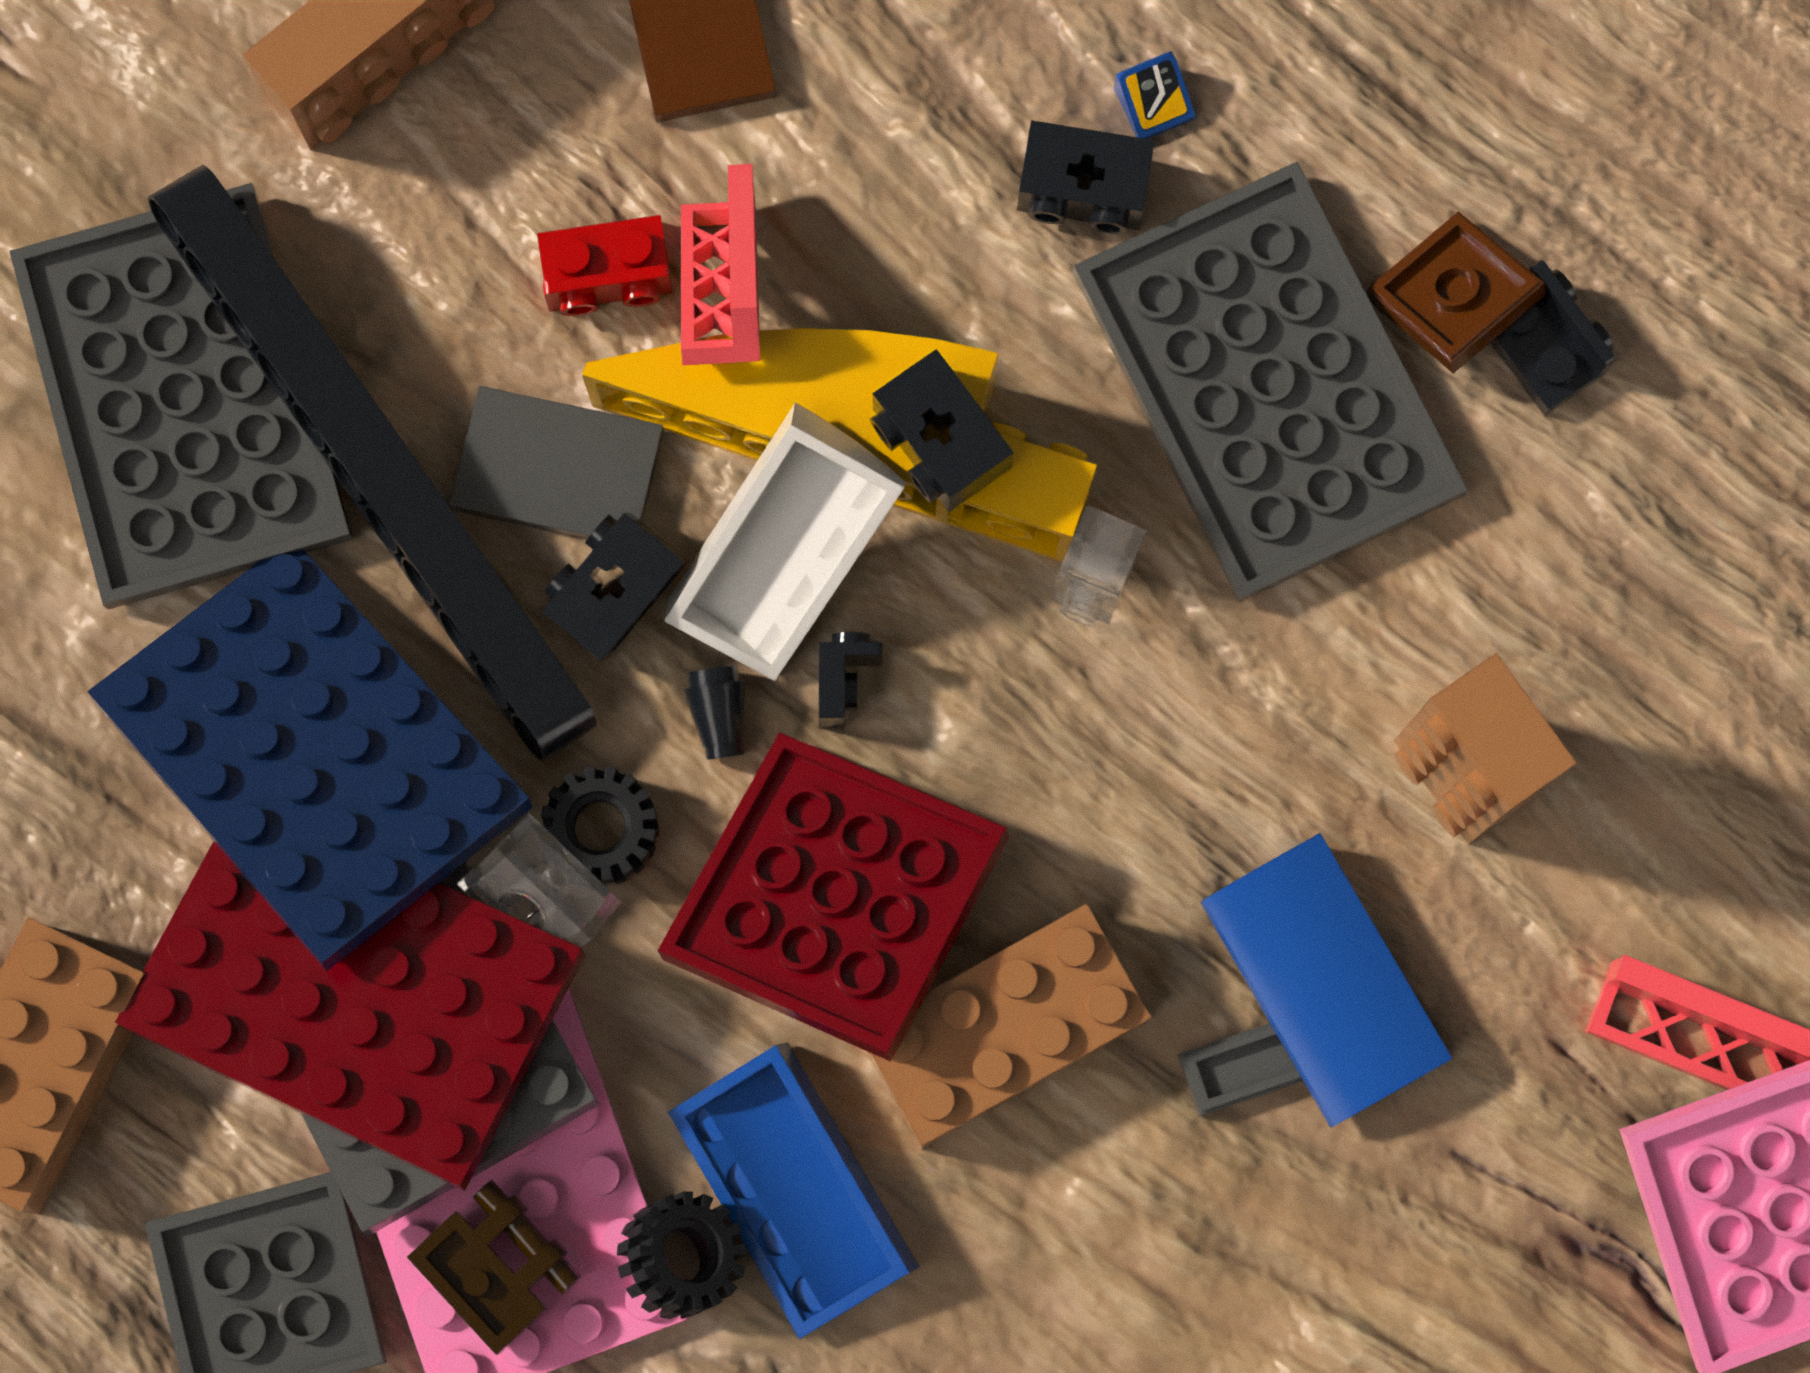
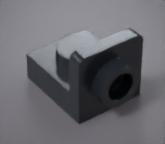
M862 632L832 634V642H819L818 728H844L845 711H857V673H845V666H882V642H870V635Z

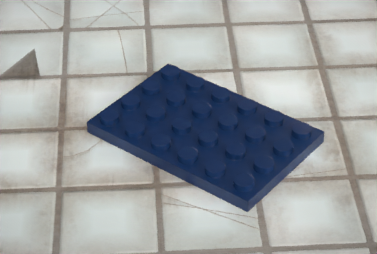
M304 550L277 555L272 559L256 563L87 691L96 706L326 972L532 809L530 798Z

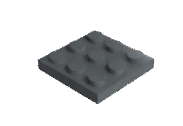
M331 1172L145 1222L180 1373H352L387 1363L350 1209Z

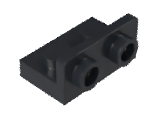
M1541 259L1532 265L1529 270L1545 283L1546 295L1490 343L1545 416L1604 376L1616 361V358L1612 353L1614 350L1612 339L1606 329L1595 319L1588 321L1574 302L1577 299L1576 292L1567 277L1557 269L1551 271Z

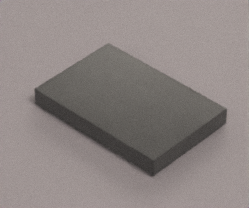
M479 386L450 507L453 511L588 539L596 527L609 514L618 521L623 513H632L643 522L664 433L663 425Z

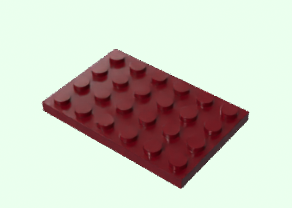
M213 841L142 972L145 974L127 1008L119 1013L115 1023L122 1029L465 1191L586 954L582 948L437 883L326 972Z

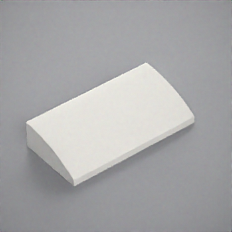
M795 402L671 594L664 621L775 681L903 491L905 481L857 441Z

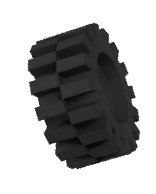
M595 766L584 767V772L575 776L573 772L563 777L565 782L559 788L554 786L549 792V802L547 806L543 805L540 815L543 820L542 827H540L541 838L545 843L546 851L557 867L563 873L571 876L573 880L582 884L584 882L592 883L594 887H606L605 883L615 882L618 885L627 881L626 877L632 873L638 874L645 868L644 862L648 857L652 858L656 849V836L659 837L657 812L645 788H642L637 780L628 773L624 775L619 773L617 768L605 766V770H596ZM608 803L615 806L623 814L625 821L623 836L615 846L607 850L595 851L588 849L577 839L575 833L577 817L584 808L591 804Z
M683 1191L674 1196L671 1194L639 1210L633 1215L635 1220L627 1223L623 1228L621 1234L629 1239L618 1244L617 1256H627L629 1262L618 1267L620 1278L629 1275L633 1276L635 1283L626 1288V1291L632 1299L644 1294L646 1299L642 1303L641 1308L651 1313L661 1308V1318L672 1319L679 1315L681 1319L691 1317L722 1303V1299L731 1296L738 1288L732 1282L743 1277L746 1266L736 1264L735 1260L747 1255L746 1244L734 1245L732 1237L742 1233L738 1222L728 1227L725 1225L723 1220L731 1212L723 1204L712 1210L710 1209L713 1197L702 1194L693 1199V1191ZM672 1231L686 1234L693 1241L699 1253L700 1269L691 1280L677 1277L666 1263L663 1243L666 1236Z

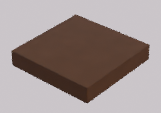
M629 0L656 123L777 97L756 0Z
M1459 211L1366 289L1368 298L1375 307L1453 374L1546 295L1545 283Z

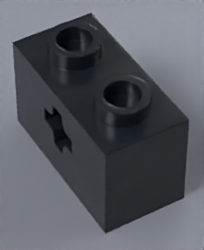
M1031 120L1019 188L1017 211L1029 212L1028 216L1031 219L1046 224H1061L1065 222V219L1090 222L1092 229L1108 234H1123L1127 232V228L1139 230L1155 140ZM1086 173L1091 175L1089 190L1077 188L1079 174Z
M937 349L872 393L873 411L876 415L870 418V422L874 430L891 451L899 446L914 465V467L908 470V474L919 492L929 503L938 498L946 510L950 512L1012 468L1014 452ZM932 424L937 431H942L948 427V444L944 446L937 438L926 442V426Z
M623 513L618 521L610 514L605 517L585 542L593 551L578 569H575L568 563L544 591L552 600L542 612L601 661L608 659L689 562L632 513ZM618 567L625 572L619 580L621 586L626 589L623 595L612 593L603 597L598 593L604 583L597 575L600 569L613 571Z

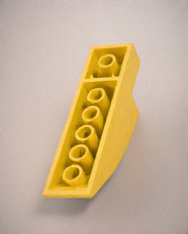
M816 328L760 330L761 361L682 365L681 343L586 362L582 372L592 407L624 417L662 424L665 431L758 461L796 402L857 441L905 481V487L893 504L894 507L1066 564L1090 496L1097 468L1096 464L1086 461L1087 455L1083 451L1061 443H1051L1048 449L1025 441V433L1014 427L1001 423H992L1014 452L1012 468L950 512L946 510L938 498L929 503L911 480L908 470L914 467V465L899 446L891 451L874 430L870 422V418L876 415L873 411L872 393L937 349L983 412L986 413L995 387L999 355L997 352L934 338L871 330ZM720 334L701 338L696 341L722 340L733 338L726 334ZM932 424L926 426V442L937 438L945 446L949 440V428L937 431Z

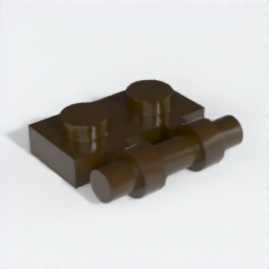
M490 1180L473 1196V1199L489 1215L476 1229L472 1227L460 1212L455 1211L412 1251L407 1258L495 1355H500L548 1309L530 1290L540 1279L545 1276L563 1295L581 1278V1275L565 1259L568 1251L558 1240L554 1238L548 1241L525 1216L528 1208L515 1194L509 1198L493 1180ZM503 1233H506L529 1258V1261L516 1273L490 1246Z

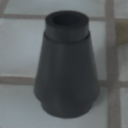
M737 665L687 672L689 688L682 690L702 747L705 748L706 760L744 754L742 741H744L746 680H739Z

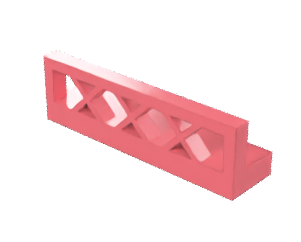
M753 164L728 165V202L681 205L682 365L761 361L757 223ZM728 225L713 235L695 227ZM713 256L726 262L713 271L701 265ZM713 292L727 298L714 307L700 301ZM713 329L733 338L696 341Z
M1627 955L1612 961L1585 1031L1587 1034L1725 1090L1748 1083L1737 1078L1726 1054L1727 1051L1746 1043L1762 1050L1772 1074L1783 1070L1777 1056L1794 1062L1796 1065L1810 1060L1809 1029ZM1617 991L1641 1000L1652 1026L1629 1034L1605 1024ZM1656 1007L1671 1012L1675 1016L1662 1021ZM1684 1019L1698 1023L1702 1026L1712 1050L1692 1059L1676 1053L1665 1027ZM1655 1032L1661 1046L1641 1038ZM1717 1032L1737 1040L1722 1045ZM1716 1057L1722 1071L1701 1062Z

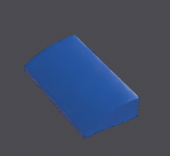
M1321 833L1279 855L1200 902L1330 1128L1453 1059Z
M788 1042L773 1046L668 1111L721 1205L723 1204L731 1212L728 1217L732 1224L738 1222L742 1233L739 1234L740 1238L746 1244L747 1250L799 1339L920 1267Z

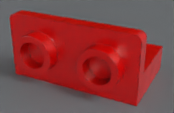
M661 215L537 233L544 279L543 291L549 312L560 310L564 316H582L597 311L598 304L623 301V305L627 307H642L658 302L660 295L673 293Z

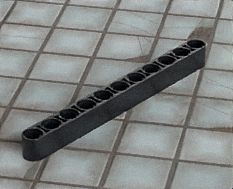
M201 165L149 195L147 198L149 207L162 231L530 752L540 761H545L595 728L597 725L595 715L580 690L214 173L207 166Z

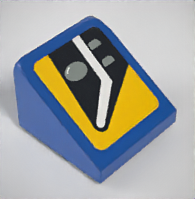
M1172 51L1128 68L1116 75L1114 91L1136 137L1149 139L1195 120L1196 116L1178 62Z

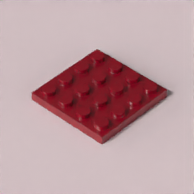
M779 732L657 951L662 960L891 1062L1009 839L1007 828Z

